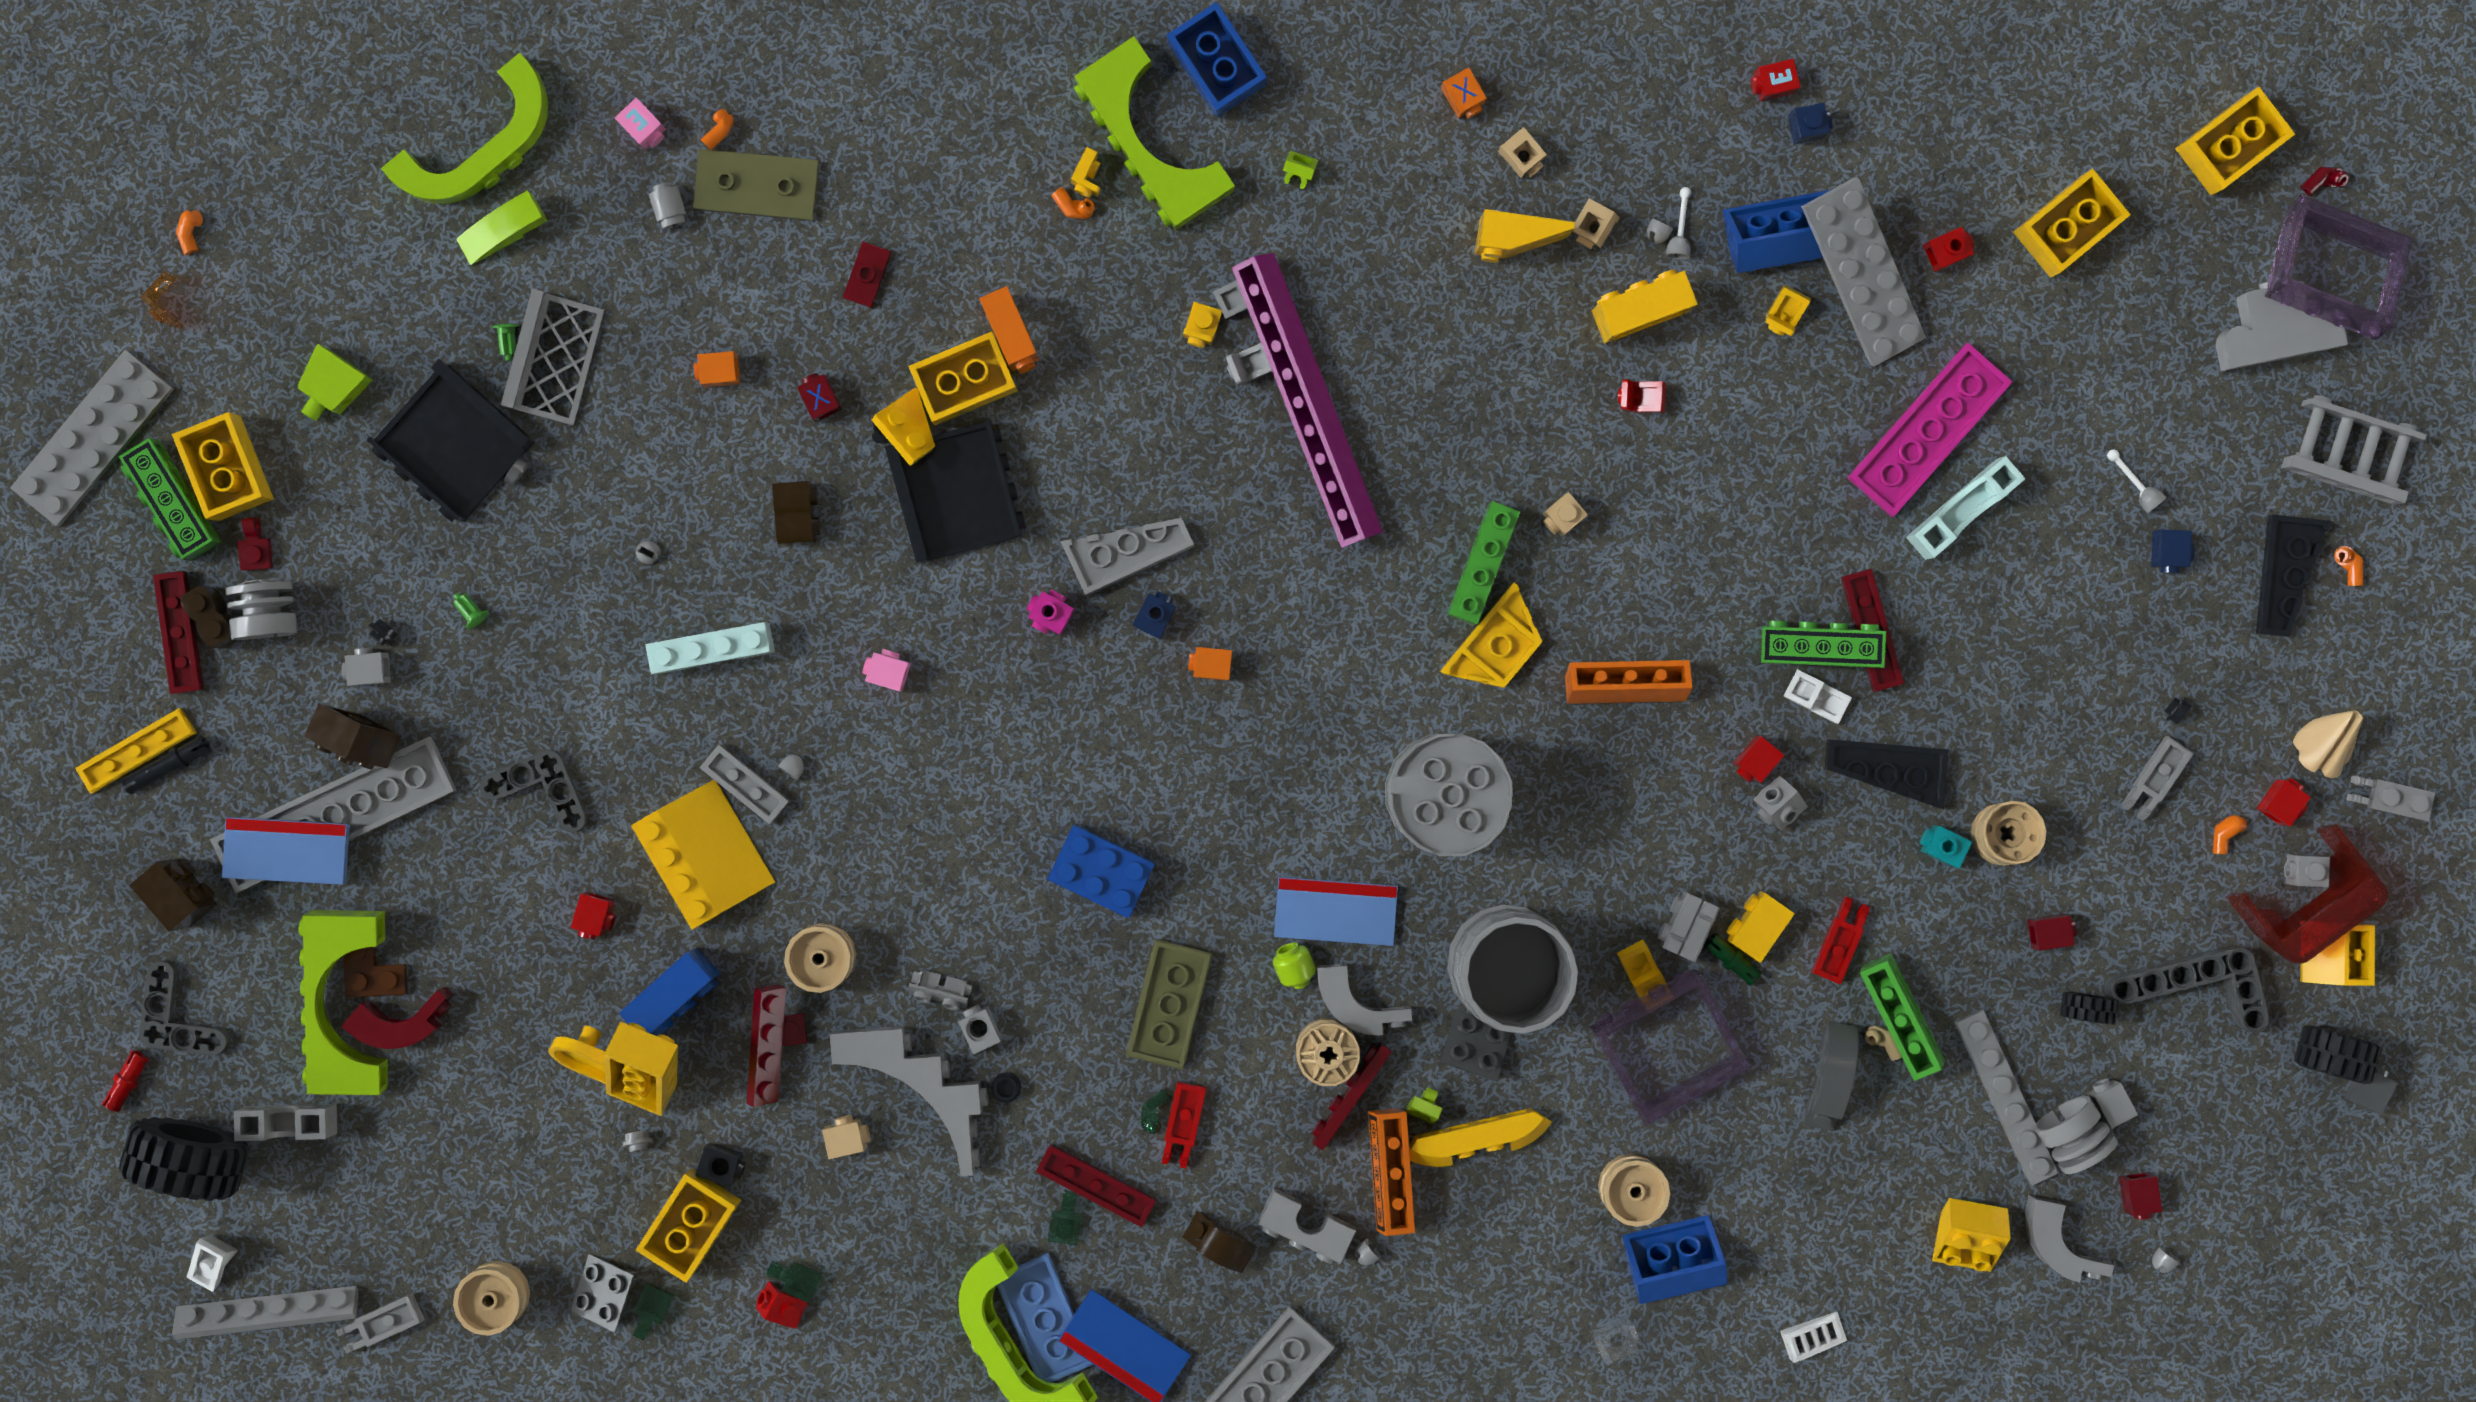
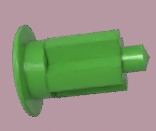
M503 323L492 326V328H497L500 355H505V361L510 362L513 360L512 354H515L516 350L515 327L520 326L519 324Z
M458 592L453 596L455 598L454 606L468 622L466 625L467 629L477 627L488 617L489 612L487 610L481 611L466 593L461 595Z

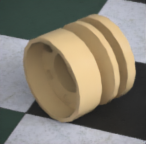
M2008 801L1987 806L1980 811L1972 822L1970 839L1974 850L1980 858L1990 864L2001 866L2016 865L2029 862L2040 853L2045 844L2047 831L2043 818L2035 808L2025 802ZM2007 828L2009 831L2006 835L2009 839L2001 840L2002 832L2000 829Z
M1320 1018L1309 1023L1300 1032L1296 1042V1058L1302 1073L1311 1082L1321 1086H1337L1346 1082L1356 1072L1360 1062V1048L1350 1028L1333 1018ZM1327 1047H1332V1051L1336 1056H1330L1329 1061H1325L1323 1054H1320V1052L1326 1051Z

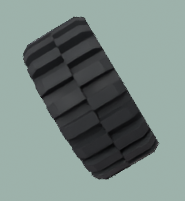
M166 1117L141 1118L129 1128L119 1170L122 1177L127 1179L129 1183L139 1185L140 1188L149 1189L155 1193L167 1194L177 1198L184 1197L191 1200H225L232 1197L239 1190L249 1154V1147L246 1141L234 1142V1133L221 1130L218 1127Z

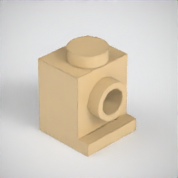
M1524 127L1501 145L1498 150L1499 154L1504 157L1520 178L1526 174L1531 178L1544 167L1542 161L1547 155ZM1525 152L1529 157L1528 161L1521 162L1518 154Z
M1589 198L1578 216L1575 228L1572 231L1578 236L1576 242L1589 249H1592L1593 245L1601 248L1615 222L1617 223L1620 217L1614 211ZM1594 223H1599L1600 227L1597 232L1592 233L1590 226Z

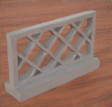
M532 289L501 406L574 426L605 310ZM554 302L563 305L568 316L552 324L547 315L549 303ZM568 307H572L579 310L571 314ZM584 311L597 314L594 326L584 332L581 331L574 319L575 316ZM546 319L550 326L543 329L544 321ZM571 319L579 334L563 342L555 327ZM552 329L560 345L545 353L539 344L540 336ZM592 332L590 341L588 343L587 339L585 338V335ZM582 337L588 347L585 356L574 361L566 346ZM538 347L542 355L535 358ZM563 348L572 363L555 371L547 356ZM544 358L553 373L537 382L531 372L532 366ZM584 361L582 371H580L577 364ZM575 367L580 376L579 382L567 390L558 375ZM529 377H531L534 384L527 387ZM556 377L564 392L548 400L539 385ZM537 388L545 403L536 408L523 406L525 393ZM576 390V394L573 401L569 393ZM567 396L572 404L569 418L557 415L551 403ZM548 406L551 413L542 411L540 409Z

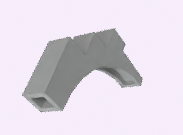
M905 1026L833 1031L830 1034L832 1064L858 1065L876 1069L903 1081L917 1091L936 1110L948 1129L957 1152L960 1175L972 1176L974 1174L975 1167H980L979 1148L974 1149L973 1137H978L977 1119L971 1118V1115L981 1114L983 1106H988L987 1088H981V1081L945 1083V1079L950 1078L949 1060L944 1061L943 1053L907 1056V1051H912L911 1033H906Z

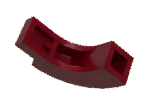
M445 987L438 989L412 1018L406 1020L391 1018L370 1001L361 1003L341 1027L357 1040L373 1047L383 1049L407 1047L425 1040L443 1026L434 1017L440 1018L448 1011L452 1005L448 1001L453 994Z

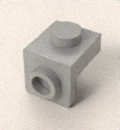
M1261 343L1242 352L1226 356L1229 375L1237 384L1251 382L1272 372Z

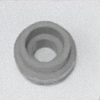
M649 1131L625 1134V1142L622 1143L623 1148H629L630 1153L644 1152L648 1150V1145L653 1144V1138H650Z

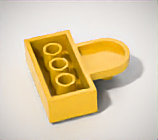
M621 1021L606 1051L595 1048L602 1033L590 1026L583 1027L578 1040L568 1037L554 1038L548 1052L558 1063L572 1071L604 1083L606 1085V1094L659 1116L663 1115L677 1085L678 1045L674 1044L675 1041L662 1034H658V1036L646 1032V1029L639 1024L629 1023L628 1025Z

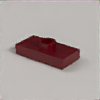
M862 241L842 298L872 309L892 252Z

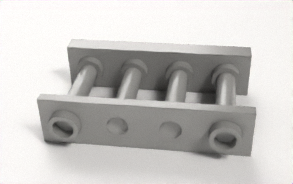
M2315 395L2314 398L2302 401L2301 407L2313 410L2300 452L2284 457L2281 469L2392 505L2406 503L2409 492L2399 489L2398 477L2409 443L2425 441L2427 434L2418 432V428L2411 424L2399 423V425L2331 404L2332 399ZM2326 414L2341 419L2329 459L2322 464L2313 461L2314 456H2312V452L2324 415ZM2354 423L2369 428V432L2357 469L2349 473L2342 470L2343 466L2340 463ZM2381 433H2385L2398 439L2385 479L2377 482L2371 480V475L2368 473Z

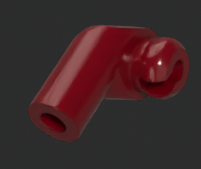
M2320 167L2300 188L2308 196H2312L2321 186L2344 187L2348 183L2349 176L2347 172L2340 168Z

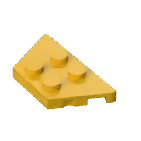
M1515 582L1511 584L1440 670L1442 674L1505 688L1539 647L1542 639L1537 628L1534 626L1531 614Z

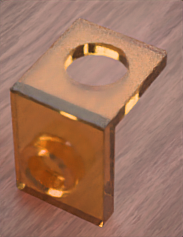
M164 271L140 298L151 308L148 312L162 324L166 322L170 326L180 329L183 324L158 301L165 291L178 279L175 275ZM164 282H166L163 287H161L159 290H157L158 287H159L161 284H163Z

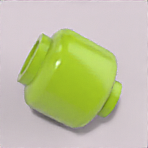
M1292 942L1281 946L1276 951V956L1273 958V967L1281 984L1287 987H1294V989L1308 986L1311 982L1310 979L1316 973V966L1309 949L1304 945H1298L1297 942Z

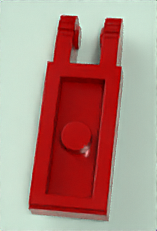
M1849 897L1843 898L1836 918L1834 917L1811 970V973L1840 985L1864 931L1862 928L1870 908L1868 905L1862 904L1856 912L1853 925L1845 922L1852 906V899Z
M1177 1081L1164 1138L1166 1144L1162 1164L1168 1165V1162L1171 1160L1172 1144L1184 1145V1149L1180 1155L1179 1164L1180 1168L1186 1169L1191 1147H1194L1206 1087Z

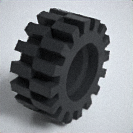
M2063 992L2060 1016L2080 1021L2115 1025L2119 1000L2103 996Z

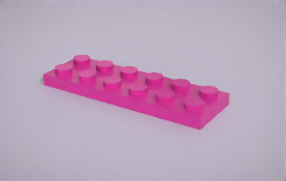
M1968 342L1965 343L1850 473L1847 479L1890 517H1894L2010 386L2012 381Z

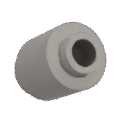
M670 182L653 186L654 192H651L649 197L657 223H661L662 229L672 228L674 224H678V226L685 224L684 216H686V211L678 186L671 187Z

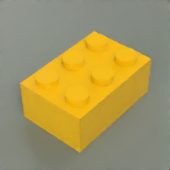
M2258 86L2233 103L2175 149L2208 193L2213 195L2225 189L2293 137L2295 133Z
M2092 168L2072 182L2015 229L2013 233L2051 278L2065 270L2131 214Z
M1671 269L1659 274L1658 278L1654 279L1650 284L1647 283V280H1642L1630 285V288L1625 290L1623 294H1619L1618 290L1601 296L1592 313L1603 342L1606 344L1686 314L1698 304L1685 270L1676 273L1675 269Z
M992 331L908 366L931 422L935 426L1018 392Z
M227 412L172 434L205 519L221 521L274 500L240 415Z
M693 1168L684 1174L635 1250L685 1283L693 1277L742 1201L715 1182L695 1176L697 1171Z

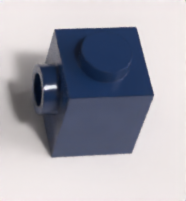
M1825 103L1798 107L1788 115L1794 144L1823 139L1830 133L1833 124L1831 113L1829 110L1826 111Z
M2163 529L2153 531L2151 567H2161L2160 573L2170 574L2179 573L2180 568L2190 567V563L2195 556V547L2191 544L2192 531Z
M1157 591L1155 596L1149 593L1133 626L1160 639L1176 609L1171 604L1173 599Z

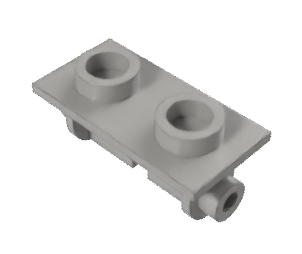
M922 969L920 972L914 971L911 982L916 983V985L909 983V994L913 995L915 1000L923 1003H930L931 1000L942 1002L943 1007L958 1011L960 1007L967 1009L968 998L964 996L970 997L972 985H968L967 981L947 976L945 985L940 986L941 974Z

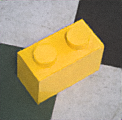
M1760 891L1758 895L1752 894L1744 905V909L1747 911L1740 920L1736 918L1727 929L1729 937L1726 939L1759 963L1762 962L1795 914L1768 894Z

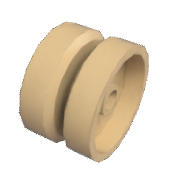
M819 923L801 930L790 940L785 950L784 964L788 976L796 986L808 992L822 993L834 989L850 976L855 966L856 950L853 940L843 929L833 924ZM816 953H821L824 956V961L820 964L815 960L818 957L815 955Z
M1636 1154L1620 1155L1608 1162L1601 1172L1598 1184L1600 1199L1611 1215L1621 1223L1635 1227L1649 1225L1659 1219L1667 1209L1670 1199L1668 1180L1663 1172L1646 1157ZM1633 1187H1640L1639 1190H1634V1195L1630 1194Z
M492 1261L484 1263L462 1279L456 1288L453 1300L455 1315L462 1326L474 1334L489 1336L501 1333L520 1318L527 1308L530 1297L528 1281L519 1268L508 1262Z

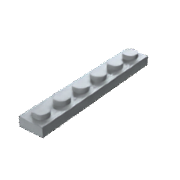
M1979 1010L1955 1021V1025L2029 1185L2033 1186L2059 1174L2047 1147L2035 1131L2036 1123L1984 1010Z
M356 1286L176 1306L172 1335L176 1339L356 1319L359 1299L358 1288Z

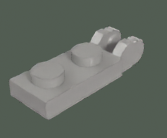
M2165 736L2132 785L2133 788L2121 804V807L2125 810L2131 809L2140 795L2144 793L2149 798L2140 807L2136 817L2142 821L2147 819L2156 805L2162 802L2192 757L2193 752L2169 736Z
M2351 777V783L2362 787H2372L2370 798L2353 793L2347 795L2346 801L2367 805V808L2429 822L2435 792L2379 779Z
M412 1292L356 1318L353 1322L338 1328L336 1333L338 1336H344L357 1328L359 1329L362 1338L351 1341L343 1347L345 1353H349L365 1345L366 1347L415 1326L425 1319Z

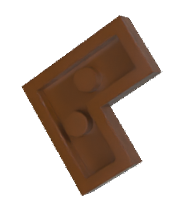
M376 947L357 949L343 956L345 997L408 994L406 964L376 965Z

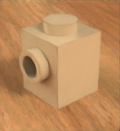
M1569 492L1542 513L1546 518L1543 521L1545 526L1554 535L1558 532L1560 536L1565 535L1588 515Z
M852 1115L834 1119L835 1124L825 1126L822 1129L828 1159L864 1152L867 1148L866 1143L871 1142L868 1125H862L861 1118L853 1120Z

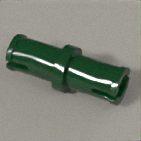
M1718 933L1711 935L1712 941L1708 939L1705 942L1704 948L1723 962L1722 966L1726 970L1731 969L1748 986L1755 983L1753 977L1758 980L1762 971L1745 959L1740 949H1734Z

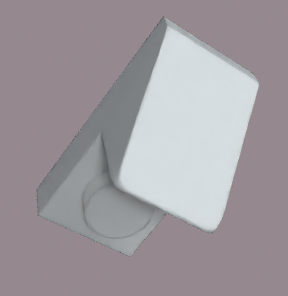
M212 1235L200 1238L196 1242L187 1278L213 1292L221 1282L225 1266L237 1253L238 1249Z

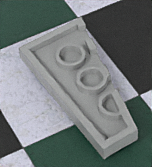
M1182 518L1147 524L1132 529L1116 530V532L1090 535L1081 539L1061 541L1086 597L1195 547Z

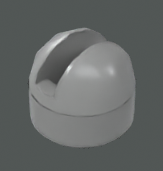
M1652 218L1647 228V235L1650 241L1654 240L1655 243H1663L1669 238L1673 228Z
M645 540L638 544L635 553L641 563L650 565L658 561L661 551L655 542ZM644 547L655 554L651 558L640 552V549Z
M789 755L781 761L778 768L790 774V777L797 781L804 771V763L799 756Z
M1367 1238L1357 1245L1354 1252L1355 1257L1359 1258L1358 1262L1362 1265L1373 1264L1381 1258L1376 1248L1374 1251L1370 1249L1369 1245L1372 1243Z
M2159 1247L2153 1255L2152 1264L2155 1269L2160 1268V1272L2170 1273L2177 1267L2180 1260L2170 1252L2168 1255L2164 1252V1248Z

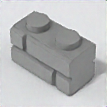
M1683 891L1682 896L1677 895L1672 902L1670 912L1673 915L1669 924L1664 923L1657 937V939L1661 940L1659 946L1696 963L1720 908Z

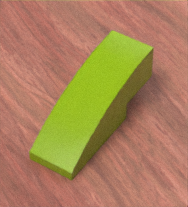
M527 190L483 217L456 240L470 265H473L523 238V234L548 220L534 195Z

